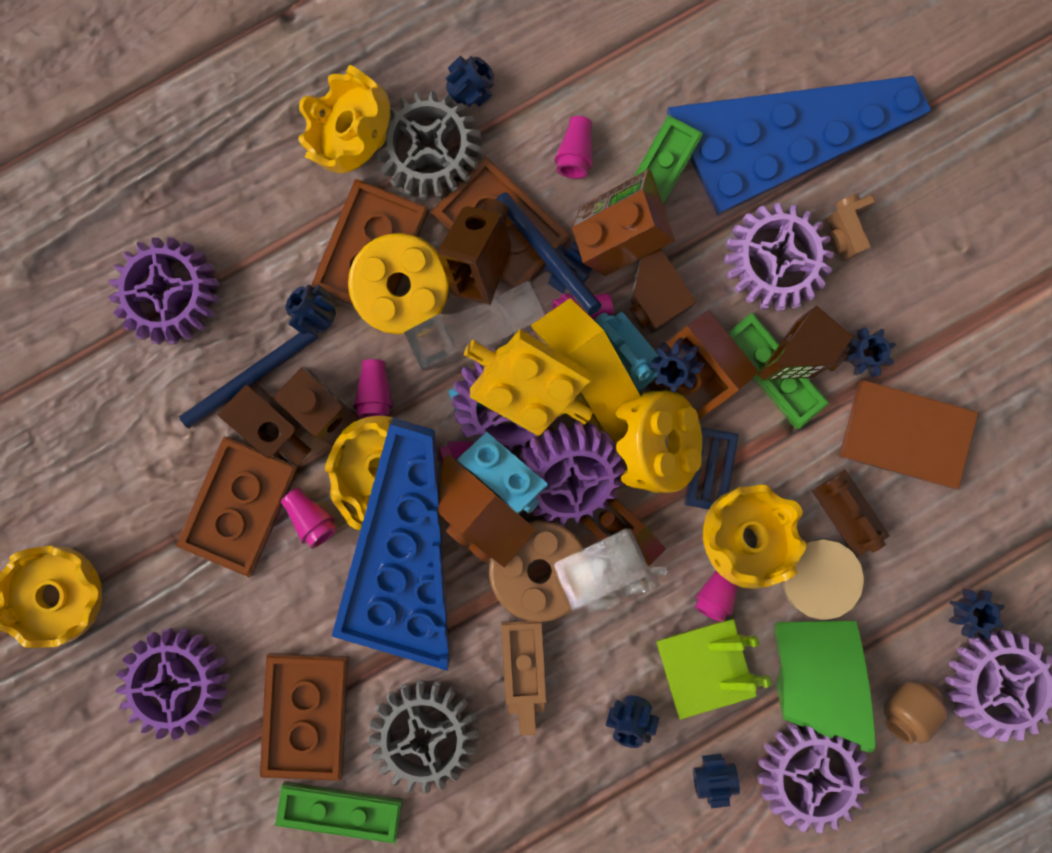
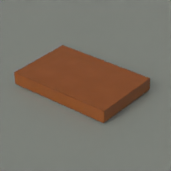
M486 156L478 162L477 170H471L468 173L470 181L468 183L460 181L457 184L458 191L455 193L450 192L431 211L432 216L449 231L462 208L470 206L483 209L488 199L496 200L499 195L507 192L555 249L560 244L564 246L571 238V235ZM506 216L504 222L511 242V250L500 279L514 293L518 294L546 263Z
M355 179L311 286L315 288L317 285H320L331 293L333 298L353 305L349 296L348 278L355 256L373 239L386 234L406 233L419 237L428 216L429 208ZM393 273L388 278V289L394 295L403 273Z
M861 380L858 382L839 457L947 488L959 489L979 412Z
M223 436L176 546L244 576H253L282 509L281 500L288 494L299 466L294 467L291 463L275 456L268 459L256 448L231 437Z
M268 653L266 655L260 777L341 781L344 763L349 656Z

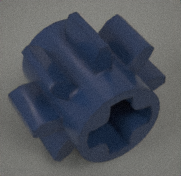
M459 56L447 67L450 74L446 77V89L456 103H462L468 107L476 103L480 107L492 96L489 89L494 86V73L483 59L470 56L465 60L462 56Z
M576 242L568 249L560 244L556 251L584 283L593 269L582 262ZM546 264L544 270L552 274L547 284L564 294L567 288Z
M307 285L306 288L301 286L295 289L288 297L285 306L287 314L292 317L289 325L302 334L309 332L314 335L315 332L321 333L327 330L336 316L335 305L330 302L333 295L320 285H317L315 288Z
M866 327L857 330L859 341L852 338L847 345L849 348L848 356L843 362H850L855 367L853 373L855 376L862 374L868 369L871 377L881 375L879 365L890 366L894 364V360L889 355L890 349L894 348L896 344L888 343L883 337L884 329L876 331L873 335L869 334ZM872 348L874 355L865 357L863 349Z
M681 337L678 338L671 348L667 343L662 342L657 349L659 356L654 357L649 364V367L657 369L658 378L655 383H663L671 387L674 393L683 383L687 387L692 388L697 381L695 374L701 373L705 366V363L697 361L696 352L699 347L694 346L691 348L683 344Z
M962 589L963 598L958 601H950V604L954 607V616L949 619V622L964 625L961 635L972 638L977 632L980 637L991 639L990 631L996 627L1004 626L1000 621L999 612L1004 609V605L990 602L992 598V592L981 589L976 596L973 590ZM974 609L980 612L978 618L973 615Z
M630 695L624 697L622 702L615 700L614 707L610 708L606 726L615 728L613 738L617 743L629 748H639L643 745V742L650 743L651 737L656 736L660 718L651 715L652 705L650 702L642 697Z
M721 754L702 756L703 765L693 767V779L697 798H707L711 809L731 806L729 799L731 795L740 794L739 778L735 763H725V759L722 758Z

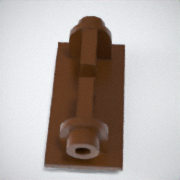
M846 469L812 490V493L856 558L868 550L876 552L886 545L884 540L890 537L889 533Z

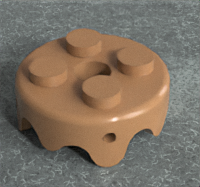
M545 519L531 520L527 522L537 531L505 568L490 558V584L496 599L514 616L530 622L553 621L571 612L584 597L590 580L588 554L578 537L565 526L554 521L548 522ZM542 559L550 564L551 575L546 581L535 582L528 576V566L534 560Z

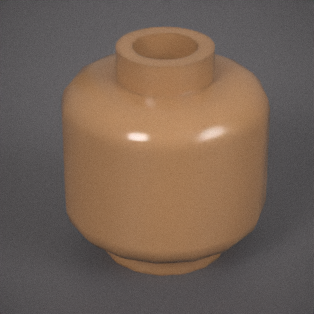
M906 682L902 684L885 703L886 727L894 736L907 744L929 742L947 720L948 712L942 702L944 700L943 695L929 683L921 685L915 682Z

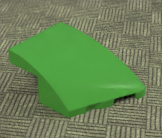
M857 621L776 622L774 635L781 664L776 686L783 719L799 726L814 728L818 733L830 738L837 735L861 745L862 751L874 752L876 743L872 700Z

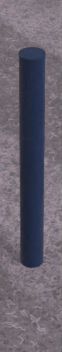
M505 192L499 195L496 200L501 201L507 206L508 213L506 216L586 313L593 315L598 312L602 304L509 193Z
M299 332L180 415L181 422L186 428L190 429L230 401L246 384L257 382L319 339L316 332L314 335L309 332L305 334Z

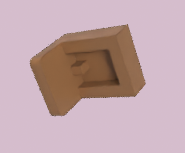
M858 194L849 196L835 204L837 209L826 218L831 229L829 233L831 244L837 253H841L844 261L857 257L871 248L857 214L866 211L876 203L874 195L860 199Z

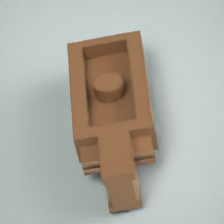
M526 620L501 622L505 701L506 705H508V714H519L520 736L536 735L535 712H545L544 703H546L542 622Z

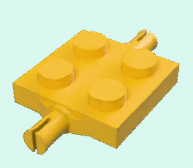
M519 329L506 345L494 352L474 339L467 345L464 356L484 366L482 374L470 387V398L537 436H540L562 414L571 416L583 425L592 417L593 410L575 400V397L591 381L590 371L523 330Z

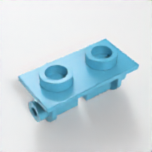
M622 311L616 316H609L607 313L600 314L595 319V322L605 331L638 392L642 391L658 377L657 369L649 367V364L654 357L659 355Z
M488 432L457 459L462 466L517 514L522 510H525L527 513L532 512L539 503L536 497L548 486V483Z

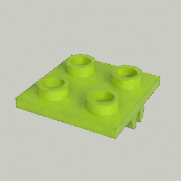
M733 618L726 619L724 623L716 622L655 640L680 720L757 697V687L764 686L768 688L772 685L769 675L758 676L749 673L743 650H745L744 647L758 646L759 640L757 635L744 636L738 634Z

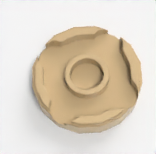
M825 539L806 542V550L795 568L798 573L793 578L782 582V587L790 604L804 615L821 620L839 618L853 609L862 595L864 585L862 566L855 554L839 542Z

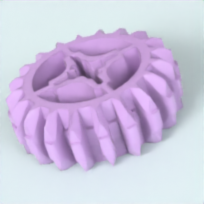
M775 203L770 212L765 206H760L756 210V217L747 213L742 218L743 225L737 224L732 229V233L736 238L728 239L725 247L734 253L726 255L724 263L735 265L736 267L731 269L726 275L728 279L739 277L741 282L734 288L736 293L741 292L745 288L750 291L746 297L747 303L750 304L757 297H760V309L766 310L769 308L772 300L777 312L783 311L787 302L792 309H796L801 306V298L809 302L815 298L813 289L821 290L825 287L826 283L821 276L831 274L832 268L824 262L832 259L834 252L823 249V246L831 241V236L819 237L817 233L822 229L823 222H817L813 226L808 223L811 218V211H806L801 217L796 216V205H791L785 214L780 203ZM780 229L779 234L772 243L762 241L760 244L751 242L753 236L760 231ZM794 236L801 242L806 254L795 247ZM780 246V259L784 260V262L777 267V257L773 253ZM749 256L751 261L758 263L762 267L764 272L763 280L752 269ZM784 272H805L799 284L791 287H777L778 281L783 277Z
M1005 629L999 630L997 635L995 632L990 631L991 639L982 638L981 640L975 636L968 638L971 649L968 650L964 647L956 648L962 659L960 662L953 660L948 662L949 666L956 670L955 676L950 675L945 678L948 684L955 686V689L946 695L949 700L958 702L953 710L956 715L965 717L964 724L972 730L977 729L978 733L985 738H992L994 735L995 739L1001 742H1008L1010 736L1017 741H1024L1025 730L1033 735L1039 734L1038 721L1044 724L1052 723L1046 714L1048 709H1052V668H1049L1052 665V656L1042 653L1044 647L1038 642H1029V638L1025 634L1016 633L1013 635L1011 631ZM1013 653L1021 660V663L1016 666L1010 664L1005 667V665L998 663L995 657ZM981 673L980 682L977 684L979 675ZM1003 678H1006V683H1002L1006 686L1003 692H1000V687H1004L1001 685V682L1004 680ZM1002 704L1009 707L1011 712L993 716L988 715L984 709L990 705L996 707Z
M789 722V735L785 736L781 731H775V738L779 741L776 746L771 743H764L765 750L771 756L770 758L762 757L758 759V764L765 770H768L757 775L759 783L766 786L761 791V795L765 801H771L769 809L774 815L782 814L781 819L787 826H791L796 822L797 828L806 833L812 824L813 829L817 833L823 834L825 822H828L833 830H839V817L843 816L845 820L853 821V816L848 811L852 806L864 809L863 803L857 798L858 794L870 793L869 787L860 781L871 776L870 771L866 767L861 766L867 760L866 756L862 751L856 750L857 743L837 735L833 738L827 737L809 726H802L800 731L796 724ZM807 747L805 754L800 759L790 760L798 751ZM828 747L835 749L840 758L842 776L829 769ZM814 769H817L823 775H819L816 780L812 777V782L805 778V776H808V773H814ZM784 775L798 782L799 803L787 797L783 783ZM834 792L828 799L820 802L826 793Z

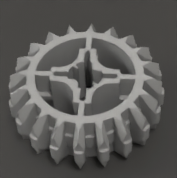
M433 90L430 92L428 100L423 101L421 94L416 91L414 103L409 104L405 98L401 97L399 103L402 110L398 112L396 109L390 108L391 121H389L386 131V140L381 146L382 149L378 150L375 155L378 162L384 163L381 167L383 175L392 176L391 184L394 188L405 184L404 192L407 196H411L419 188V195L422 200H427L429 190H434L437 199H442V188L448 186L450 192H457L458 188L455 181L458 179L468 183L470 177L465 170H477L478 162L473 157L482 155L481 146L476 144L481 140L480 130L472 129L476 124L474 116H464L466 112L464 104L460 103L452 108L453 100L449 95H446L440 103L438 102L437 93ZM422 120H436L428 126H422L417 123ZM453 129L461 139L460 149L455 159L449 156L448 150L444 147L450 139L449 134ZM403 133L408 136L409 141L412 143V147L407 152L408 158L404 163L398 159L397 154L398 144ZM421 142H425L428 145L435 142L437 151L429 147L422 149ZM430 165L442 169L434 173H419L423 168Z
M418 680L416 693H413L408 683L402 684L400 688L402 698L397 693L391 691L386 697L390 706L380 703L376 708V712L382 718H373L369 725L379 733L370 735L368 743L373 746H381L372 753V760L379 761L385 759L379 770L381 775H385L393 770L395 772L391 781L393 786H397L401 778L408 780L406 786L408 792H413L416 782L422 783L423 793H429L431 781H435L437 787L443 790L447 785L445 775L452 781L457 782L461 776L457 767L468 770L471 766V760L465 754L472 755L476 754L477 745L469 740L478 737L479 729L466 726L475 720V713L467 712L461 714L468 701L462 698L454 704L451 700L456 690L452 687L447 690L445 696L438 694L441 688V683L438 681L434 682L431 692L426 691L424 680ZM419 705L434 707L442 711L449 719L446 720L445 717L437 720L431 719L425 714L423 708H419ZM406 709L409 715L407 721L410 731L402 734L400 739L393 741V721L398 714ZM423 728L425 733L427 731L432 733L429 744L422 743V740L419 742L415 738L419 729ZM456 731L457 745L448 758L440 762L438 756L440 751L437 743L446 738L448 733ZM416 754L422 759L425 766L413 764L404 759L402 755Z

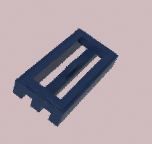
M701 427L702 459L706 437H712L701 500L696 499L700 467L687 485L684 505L710 509L714 503L710 502L720 441L721 439L727 440L717 499L729 492L739 434Z

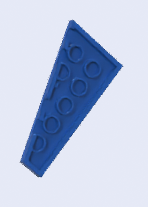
M907 76L668 107L666 113L703 133V137L690 161L719 216L926 116L931 111V108L915 77Z
M394 417L390 422L332 637L448 671L450 655L441 517L438 513L439 486L435 430Z

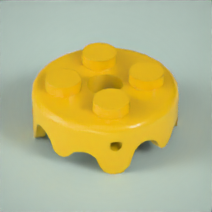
M348 65L347 74L329 75L328 83L330 90L325 96L307 95L303 96L299 102V110L306 120V130L298 138L300 144L307 150L304 157L329 172L338 174L351 172L362 166L372 157L386 140V131L390 119V102L383 87L352 65Z
M406 233L386 234L366 244L355 256L348 278L349 296L361 318L375 329L396 335L417 332L434 322L446 304L450 287L436 248L427 240ZM400 272L408 276L411 287L407 294L397 296L390 292L387 282L393 273Z
M664 390L643 392V395L619 406L616 410L617 417L621 421L628 423L626 435L616 444L618 454L625 460L628 470L621 476V481L632 488L649 490L652 493H675L684 489L700 469L702 462L701 425L697 411L692 407L691 403L677 392ZM666 435H667V438H668V447H667V448H666V444H665Z
M379 415L365 417L353 422L338 436L326 461L325 472L329 474L334 497L338 501L344 500L352 504L356 508L358 518L362 522L377 472L372 466L371 460L381 457L389 425L393 417Z
M767 485L739 486L720 496L711 505L703 524V543L712 566L727 581L742 588H765L793 578L798 573L795 569L807 547L806 542L800 538L797 531V523L803 515V510L796 501L779 497ZM745 528L752 530L756 535L757 544L755 548H751L745 543L743 538Z
M57 545L29 548L18 551L9 557V563L0 573V631L8 633L21 646L26 648H55L76 640L91 627L100 611L103 595L98 572L86 557L71 548ZM49 584L55 586L60 594L59 601L54 607L47 605L43 600V590Z

